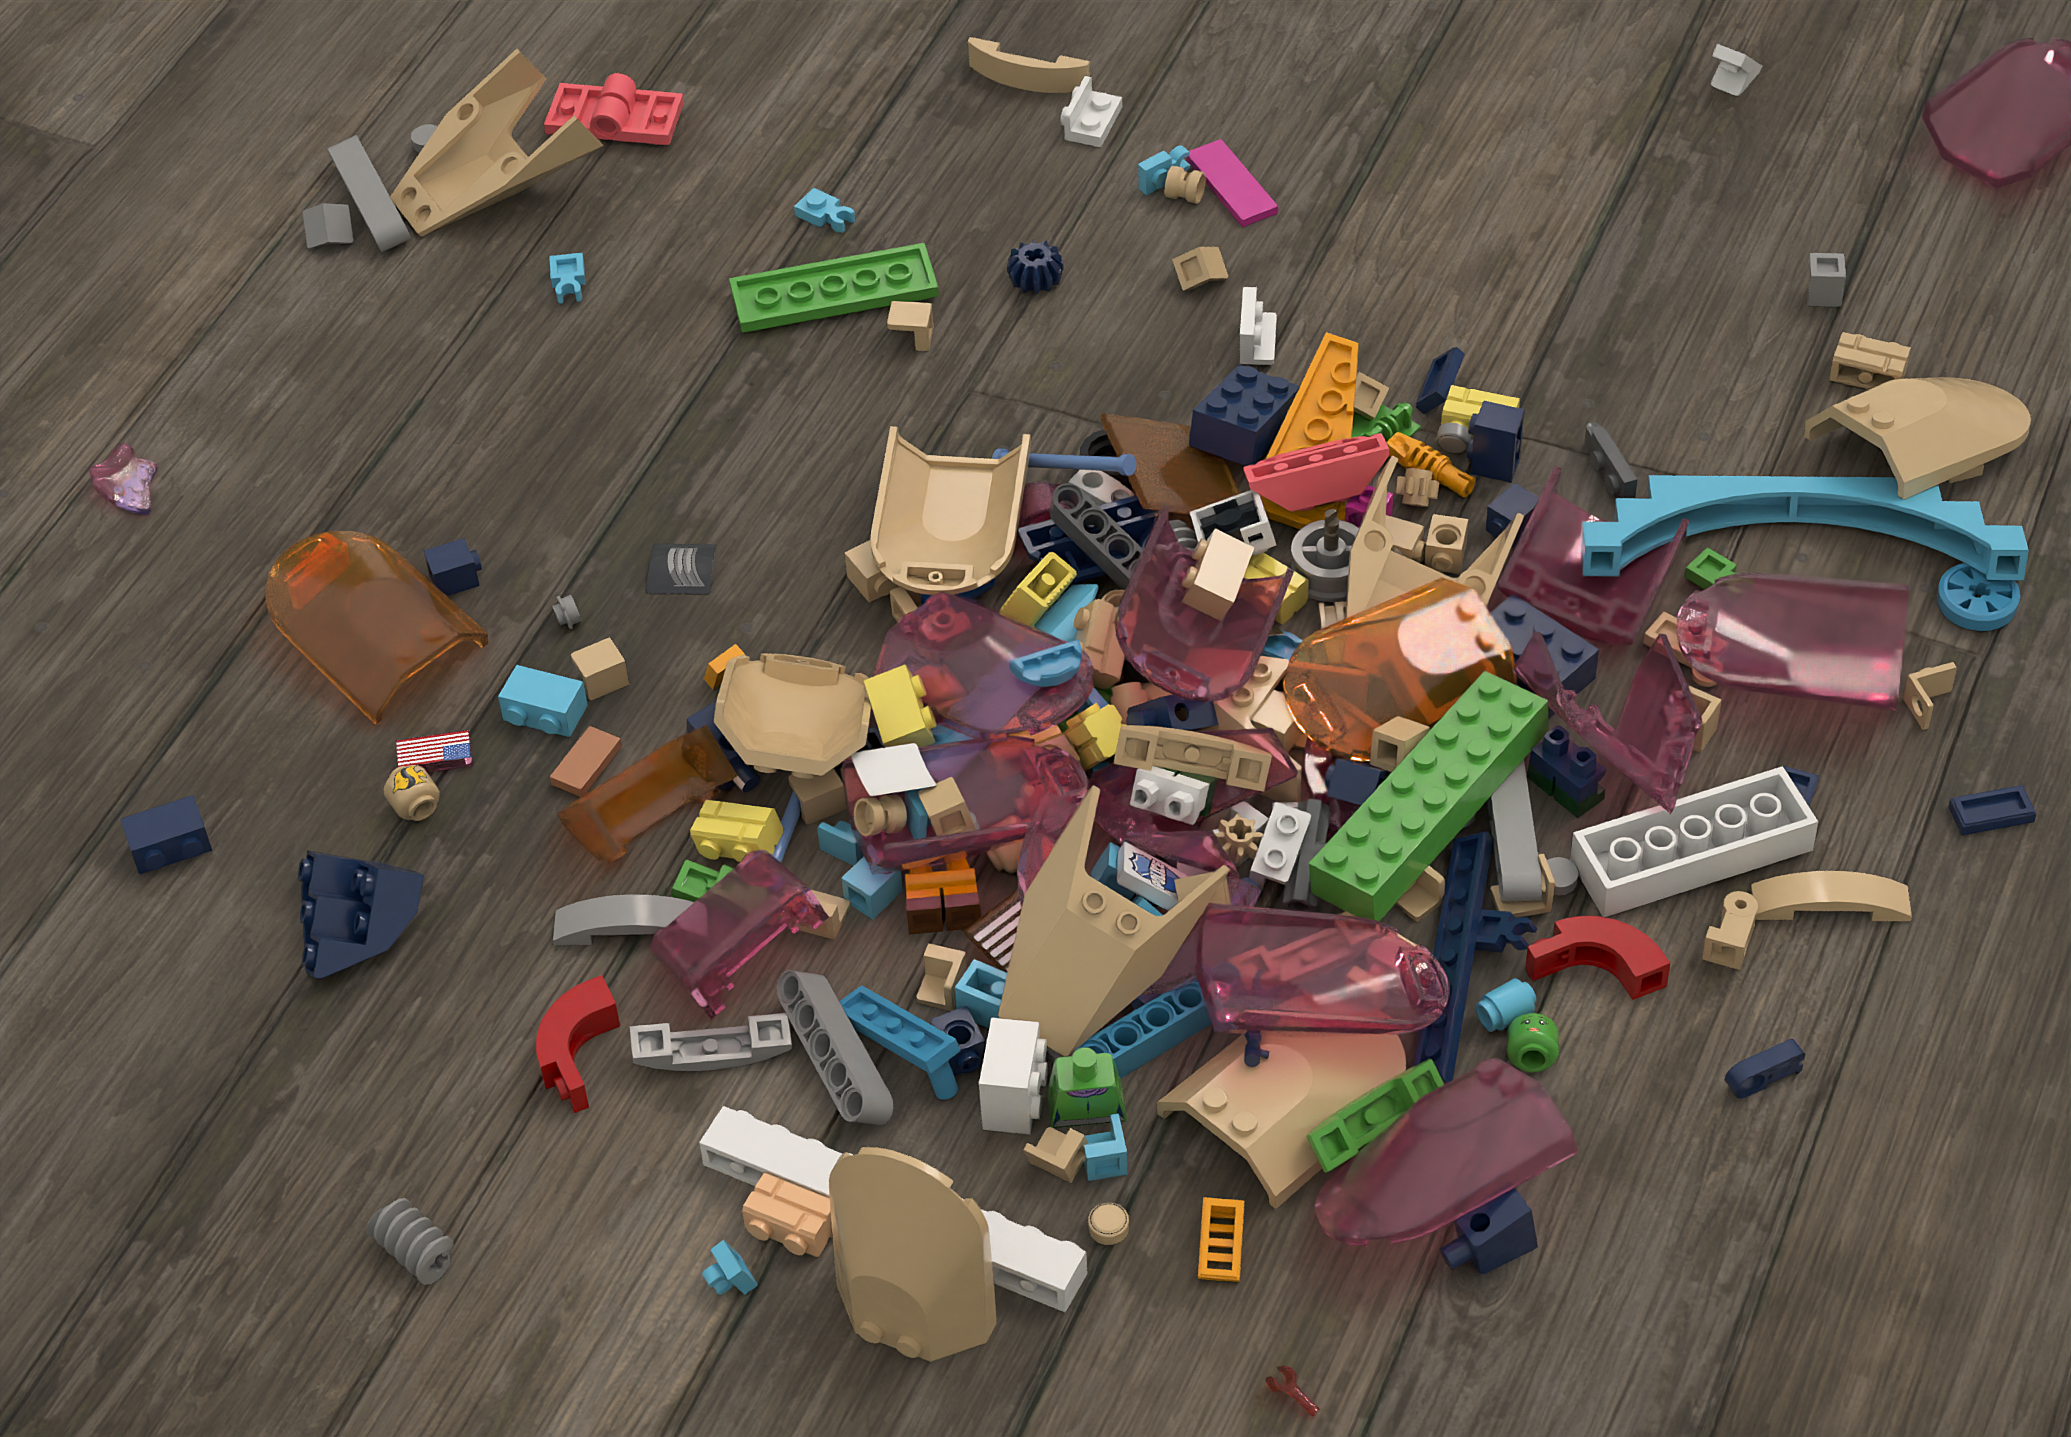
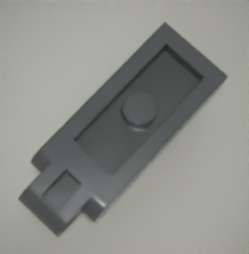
M1596 422L1588 423L1586 425L1585 444L1590 450L1591 465L1604 478L1608 493L1614 495L1615 498H1635L1637 477L1607 430Z

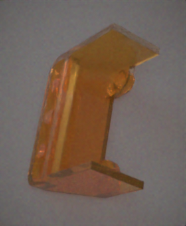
M704 725L665 743L562 808L556 814L564 827L598 861L606 858L608 863L628 852L625 845L630 842V839L697 799L699 804H702L705 800L713 798L719 793L716 789L718 785L728 782L738 775L707 725Z

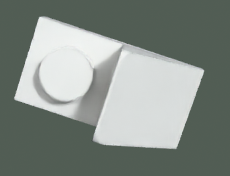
M1717 44L1712 56L1718 59L1720 64L1711 85L1739 96L1760 73L1762 65L1745 54Z

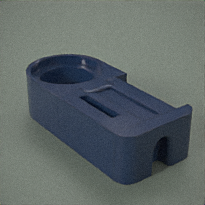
M1792 1038L1738 1062L1726 1073L1724 1080L1737 1098H1746L1766 1089L1768 1084L1792 1073L1799 1074L1803 1070L1801 1061L1805 1059V1053Z

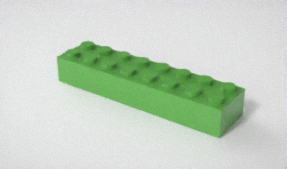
M1484 671L1309 862L1311 893L1376 926L1531 752V749L1540 742L1544 734L1549 731L1548 700Z

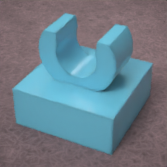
M722 1240L710 1249L718 1263L706 1268L702 1275L710 1287L714 1286L719 1295L730 1290L733 1285L744 1295L758 1286L740 1254L727 1242Z

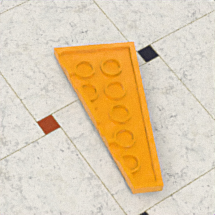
M1327 332L1325 333L1266 459L1340 439L1352 438L1359 353L1357 342ZM1260 495L1269 519L1298 529H1302L1310 523L1325 520V512L1329 509H1336L1337 518L1345 521L1347 501L1329 502L1317 505L1312 510H1296L1291 512Z

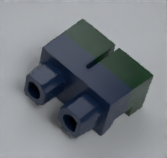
M1555 726L1544 734L1543 741L1531 749L1527 778L1548 795H1554V800L1575 817H1581L1605 799V788L1598 782L1604 777L1607 769L1596 761L1597 754L1588 747H1579L1569 739V732L1562 726Z

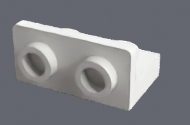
M1085 76L1080 86L1074 88L1069 106H1065L1061 113L1060 123L1064 126L1065 140L1102 147L1122 109V97L1092 91V78Z
M1243 287L1240 364L1273 365L1277 314L1263 312V301H1257V287Z
M1275 802L1249 879H1252L1261 890H1263L1266 879L1281 884L1288 883L1311 819L1309 813Z

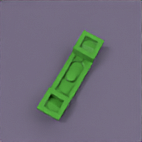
M1429 1059L1356 1098L1317 1125L1306 1137L1323 1171L1329 1172L1359 1153L1358 1149L1409 1116L1424 1112L1449 1096V1093L1432 1059Z

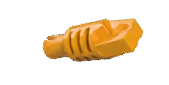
M1397 432L1386 442L1390 452L1389 456L1399 458L1397 462L1405 469L1415 468L1433 471L1432 480L1439 481V484L1448 487L1463 498H1466L1467 494L1472 492L1476 479L1452 465L1449 457L1442 455L1439 451L1434 450L1428 445L1425 446V443Z

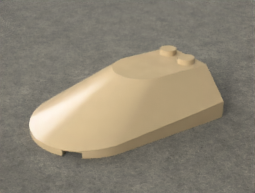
M1953 377L1897 379L1850 397L1806 420L1804 436L1809 440H1814L1845 426L1882 449L1897 480L1898 496L1905 500L2016 449L2025 441L2029 434L2031 418L2028 409L2018 398L2003 389L1987 383Z
M890 426L870 537L873 559L884 576L898 586L913 592L928 595H952L978 588L999 575L1009 563L1015 547L1031 451L1030 434H1023L1022 444L1000 459L926 455L904 440L898 433V427Z
M761 654L760 661H749V656L741 655L727 662L716 701L714 723L747 765H754L755 770L765 773H774L777 769L792 771L793 776L811 779L814 778V775L823 776L866 745L871 703L864 684V680L869 679L866 675L855 673L853 677L845 674L846 666L815 658L786 654Z
M1309 997L1283 1004L1266 1016L1275 1015L1278 1017L1275 1025L1269 1028L1261 1037L1260 1046L1261 1049L1269 1051L1268 1059L1260 1057L1259 1065L1255 1067L1247 1066L1244 1062L1247 1040L1245 1035L1242 1034L1157 1102L1158 1115L1166 1119L1174 1111H1186L1248 1161L1267 1191L1269 1204L1277 1209L1322 1169L1306 1135L1329 1116L1356 1098L1406 1071L1405 1051L1397 1033L1380 1015L1363 1005L1334 997Z
M862 1147L859 1153L855 1155L845 1152L838 1158L830 1173L829 1197L836 1284L855 1333L870 1343L877 1344L880 1342L896 1348L907 1357H919L930 1362L987 1343L996 1326L997 1317L990 1233L986 1218L979 1206L972 1198L963 1200L950 1188L953 1180L918 1159L896 1151L875 1147Z

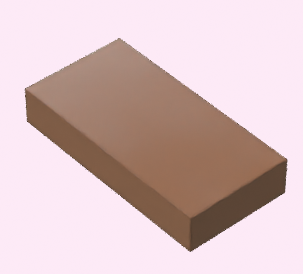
M589 726L550 775L551 785L583 798L622 748L621 738Z

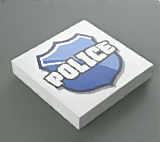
M1124 842L1118 851L1117 884L1168 911L1178 903L1174 879L1189 876L1133 845Z

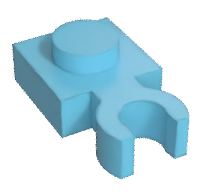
M1180 145L1175 147L1169 154L1162 151L1139 163V190L1147 196L1163 188L1168 171L1172 165L1182 167L1185 171L1189 170L1190 164L1184 158L1188 157L1190 152Z
M813 188L794 206L796 217L820 228L829 223L832 229L839 233L845 231L843 220L851 223L855 222V213L852 208L840 207V199L816 188Z
M583 253L549 256L552 288L556 290L558 303H563V297L568 293L575 294L577 302L581 301L582 292L580 285H586Z

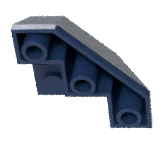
M307 850L306 859H301L298 868V881L302 882L300 923L303 924L304 949L302 965L305 967V972L314 978H324L387 951L418 912L424 875L414 870L388 864Z

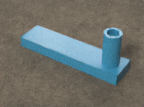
M862 985L839 1001L856 1031L926 1071L938 1099H949L956 1095L958 1085L948 1062L949 1059L960 1052L955 1038Z

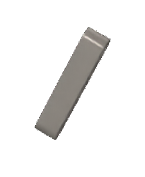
M357 135L327 148L381 253L411 239L400 214Z
M1523 759L1487 800L1491 835L1494 839L1493 850L1501 902L1540 901L1542 896L1541 871Z
M794 970L785 971L777 983L778 999L842 1117L849 1122L883 1125L888 1122L893 1112L892 1096L827 979L820 974Z

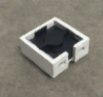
M1253 490L1190 512L1198 542L1201 538L1207 541L1214 529H1217L1254 547L1252 555L1264 553L1268 548L1276 546L1260 494Z

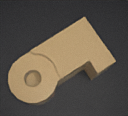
M1743 891L1732 892L1726 896L1721 915V928L1709 926L1702 960L1738 970L1741 969L1755 926V917L1758 909L1756 898Z

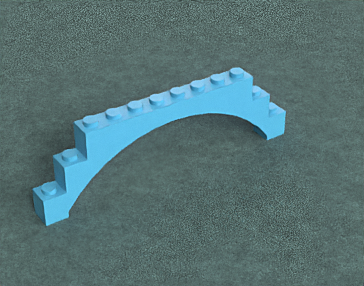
M1649 475L1647 499L1616 498L1614 522H1582L1580 556L1583 576H1619L1620 570L1636 558L1674 540L1704 531L1755 523H1822L1881 532L1939 550L1986 574L1987 580H2024L2029 552L2023 527L1985 525L1979 501H1942L1938 485L1903 500L1898 496V483L1895 477Z

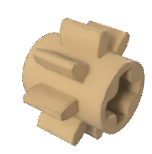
M1406 468L1405 477L1397 476L1395 493L1403 495L1402 504L1428 507L1429 498L1437 499L1439 481L1432 480L1433 471Z
M1236 814L1235 818L1229 822L1223 819L1220 820L1219 832L1215 833L1213 845L1222 846L1221 859L1227 858L1236 861L1237 865H1240L1241 861L1248 856L1255 859L1258 851L1257 846L1261 843L1263 833L1255 832L1254 819L1249 821Z

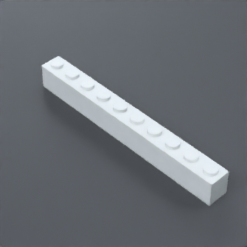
M725 1106L721 1108L699 1142L704 1166L753 1186H756L763 1173H768L826 1197H829L830 1173L838 1158L842 1155L840 1152L827 1148L818 1140L802 1138L790 1133L781 1125L767 1124L755 1119L746 1111H735ZM981 1209L989 1227L994 1284L1066 1312L1087 1275L1086 1251L1081 1250L1073 1242L1059 1241L1044 1235L1033 1226L1024 1227L1007 1220L998 1212H987Z

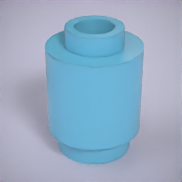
M1514 978L1483 995L1481 1001L1475 1005V1011L1479 1021L1486 1030L1490 1032L1496 1029L1502 1031L1508 1028L1515 1018L1523 1014L1534 1013V1003H1536L1537 999L1534 990L1527 982L1522 983Z

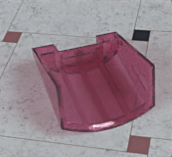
M1555 466L1501 576L1497 588L1506 597H1510L1512 594L1518 596L1580 637L1609 644L1633 645L1683 548L1690 520L1682 519L1672 542L1659 546L1636 558L1620 570L1619 576H1583L1580 556L1582 522L1607 521L1579 508L1557 493L1562 468Z

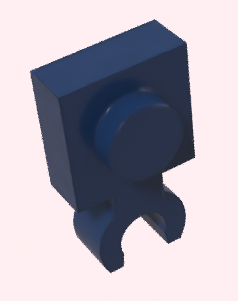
M1481 909L1475 950L1502 953L1506 944H1511L1516 950H1526L1529 944L1521 935L1526 932L1536 933L1537 928L1527 917L1516 919L1511 912Z

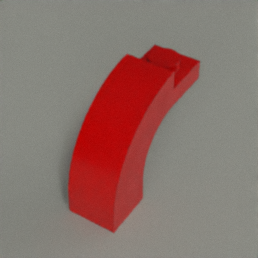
M1577 916L1554 922L1553 937L1539 939L1527 947L1525 971L1531 980L1535 981L1572 966L1590 965L1599 967L1613 974L1623 985L1631 999L1635 1000L1667 987L1671 963L1659 946L1635 927L1606 917Z
M602 975L578 984L561 995L547 1010L537 1032L536 1053L546 1090L555 1086L560 1100L568 1099L574 1113L590 1108L585 1085L574 1064L577 1052L593 1037L620 1027L616 1002Z

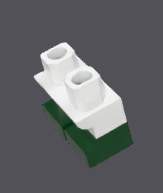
M1152 766L1151 771L1138 768L1130 805L1193 825L1199 815L1206 817L1211 813L1218 778Z

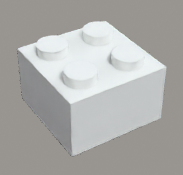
M991 1018L979 1080L983 1130L1030 1135L1033 1119H1040L1042 1095H1039L1040 1086H1046L1048 1063L1045 1062L1047 1040L1040 1039L1039 1022Z

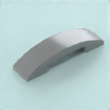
M613 895L587 899L556 910L553 944L554 946L592 945L593 935L667 934L669 943L707 942L709 907L684 899L658 895Z
M786 1013L748 1016V1026L670 1032L669 1023L629 1026L633 1063L656 1069L706 1071L738 1067L760 1062L792 1049L789 1020Z

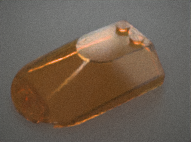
M330 531L307 537L288 548L273 564L267 577L265 587L266 604L275 626L374 724L382 721L384 709L405 680L460 641H475L481 648L488 644V633L394 548L386 542L365 533Z
M1441 577L1309 635L1298 645L1289 659L1286 676L1283 680V689L1290 714L1299 728L1313 742L1327 751L1332 748L1341 753L1348 754L1352 760L1370 761L1373 730L1391 719L1400 716L1426 725L1431 730L1484 671L1516 686L1518 684L1513 648L1474 588Z

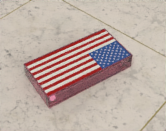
M469 730L395 740L397 768L418 765L423 767L426 772L473 766L472 743Z

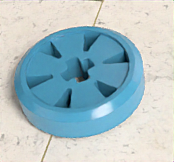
M1966 563L1958 564L1947 570L1940 579L1937 591V604L1943 615L1954 624L1975 631H1989L2005 626L2016 615L2020 601V589L2015 580H1987L1986 574Z

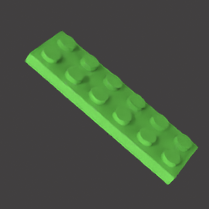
M925 243L729 278L730 289L742 333L891 306L892 301L912 302L939 297L937 281Z

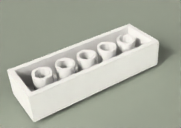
M1782 766L1573 832L1570 861L1577 866L1579 877L1601 915L1608 917L1813 851L1818 820Z

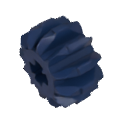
M1034 239L1031 244L1020 242L1019 248L1011 249L1007 263V274H1009L1013 287H1021L1023 293L1033 290L1038 294L1039 290L1042 289L1050 292L1052 285L1060 284L1062 271L1064 270L1062 256L1058 252L1057 246H1049L1047 241L1039 244Z

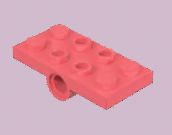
M619 73L609 75L603 87L560 83L544 123L545 134L553 135L574 115L597 139L670 145L684 105V98L681 93L637 90L634 81L630 77Z

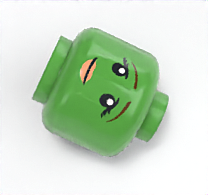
M1528 1013L1515 1018L1510 1023L1507 1031V1053L1512 1064L1522 1071L1541 1072L1550 1068L1556 1062L1559 1055V1033L1552 1019L1542 1014Z

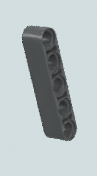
M1071 483L1058 486L1053 492L1049 509L1053 522L1122 590L1131 593L1135 602L1148 615L1152 610H1156L1178 619L1186 605L1182 602L1185 594L1184 589L1080 487ZM1070 501L1074 504L1075 508L1065 509L1060 506L1059 502ZM1089 525L1095 526L1100 530V533H1088L1084 527ZM1112 550H1119L1123 552L1126 557L1123 559H1116L1112 557L1109 552ZM1145 575L1151 580V583H1139L1135 576ZM1171 600L1177 607L1175 609H1167L1161 605L1160 601Z

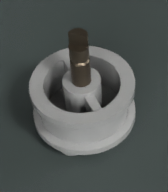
M1336 509L1327 510L1325 512V520H1319L1303 527L1297 532L1292 541L1291 555L1293 561L1291 569L1309 580V599L1324 602L1347 600L1350 550L1359 528L1351 523L1339 520Z

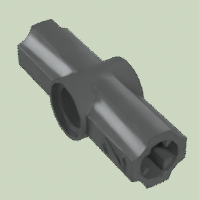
M1307 799L1306 801L1298 802L1297 809L1309 813L1311 819L1288 883L1284 887L1283 909L1290 911L1293 915L1306 916L1316 911L1318 896L1311 893L1309 862L1327 844L1326 836L1331 814V806L1324 804L1322 800Z

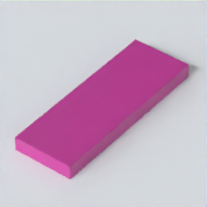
M1222 139L1189 151L1190 155L1186 157L1187 162L1194 170L1205 172V183L1242 227L1278 214V205Z

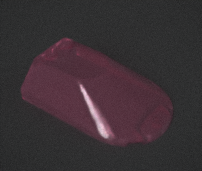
M2034 38L2013 41L2001 47L1927 100L1922 119L1942 158L1957 168L1981 179L1986 184L1999 188L2032 177L2071 145V41L2053 38L2052 43H2036Z
M1164 504L1155 519L1117 608L1114 621L1116 637L1122 652L1132 666L1143 677L1160 689L1193 701L1212 702L1224 700L1241 691L1252 677L1294 571L1287 568L1280 576L1255 579L1243 578L1233 605L1221 621L1183 603L1182 599L1186 588L1181 585L1190 566L1195 567L1197 560L1192 558L1193 551L1180 545L1167 519L1171 507Z
M1767 573L1732 574L1715 579V585L1701 592L1696 590L1688 597L1678 614L1676 626L1677 641L1682 654L1694 669L1706 678L1727 687L1896 710L1904 654L1909 586L1904 584Z
M940 591L930 596L926 603L914 612L903 616L899 623L887 631L873 677L905 664L913 676H920L927 694L921 697L924 707H930L936 723L977 740L997 742L1008 741L1009 734L1026 730L1029 731L1030 736L1040 733L1071 716L1090 696L1094 688L1092 678L1095 671L1089 656L1082 650L1079 670L1070 680L1060 685L1042 687L1030 685L1018 679L1009 670L1010 660L1065 644L1068 641L978 600Z
M992 736L918 747L922 760L935 783L953 777L969 812L975 815L980 830L936 836L931 825L927 826L926 838L914 839L906 824L902 831L896 833H885L883 830L880 834L873 836H863L859 833L854 821V807L859 799L874 797L879 800L884 795L896 794L901 797L905 804V791L870 796L856 771L852 757L842 761V780L851 830L872 875L890 874L896 871L952 863L1056 830L1069 822L1085 793L1088 791L1086 773L1080 763L1069 753L1056 746L1051 750L1034 745L1035 739L1028 737Z
M1208 903L1200 919L1197 979L1215 1032L1288 1038L1411 1033L1428 1027L1441 1016L1449 999V982L1440 963L1421 943L1414 947L1398 937L1400 930L1376 920L1356 916Z
M1497 1057L1482 1061L1475 1069L1421 1097L1326 1181L1315 1203V1213L1319 1226L1324 1233L1334 1240L1357 1246H1366L1370 1239L1389 1237L1390 1243L1395 1244L1421 1237L1445 1226L1574 1156L1577 1153L1574 1135L1539 1082Z

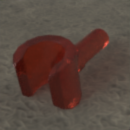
M1289 1366L1276 1367L1284 1375L1285 1384L1281 1386L1275 1378L1269 1376L1265 1379L1267 1387L1276 1393L1285 1391L1312 1417L1315 1416L1320 1409L1296 1385L1297 1377L1294 1369Z

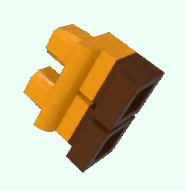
M965 857L951 858L946 862L947 871L932 872L931 863L927 861L912 862L910 874L905 875L909 935L943 932L941 904L945 905L947 931L982 928L974 868H969Z

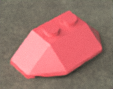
M1382 433L1370 435V437L1359 436L1340 439L1272 456L1257 462L1255 465L1245 466L1243 470L1251 490L1291 512L1296 510L1308 511L1320 504L1345 502L1353 496L1361 495L1389 457L1390 452Z

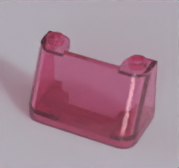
M767 850L752 851L742 859L740 864L667 927L657 931L652 939L650 950L658 963L712 1020L726 1008L721 1002L720 997L724 987L728 991L734 987L729 976L786 927L793 934L799 930L797 924L807 923L815 930L829 916L805 883Z

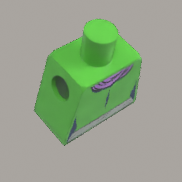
M1080 1048L1074 1052L1073 1056L1059 1057L1054 1060L1047 1091L1051 1128L1111 1123L1110 1115L1119 1114L1120 1122H1127L1123 1085L1112 1054H1096L1090 1048Z

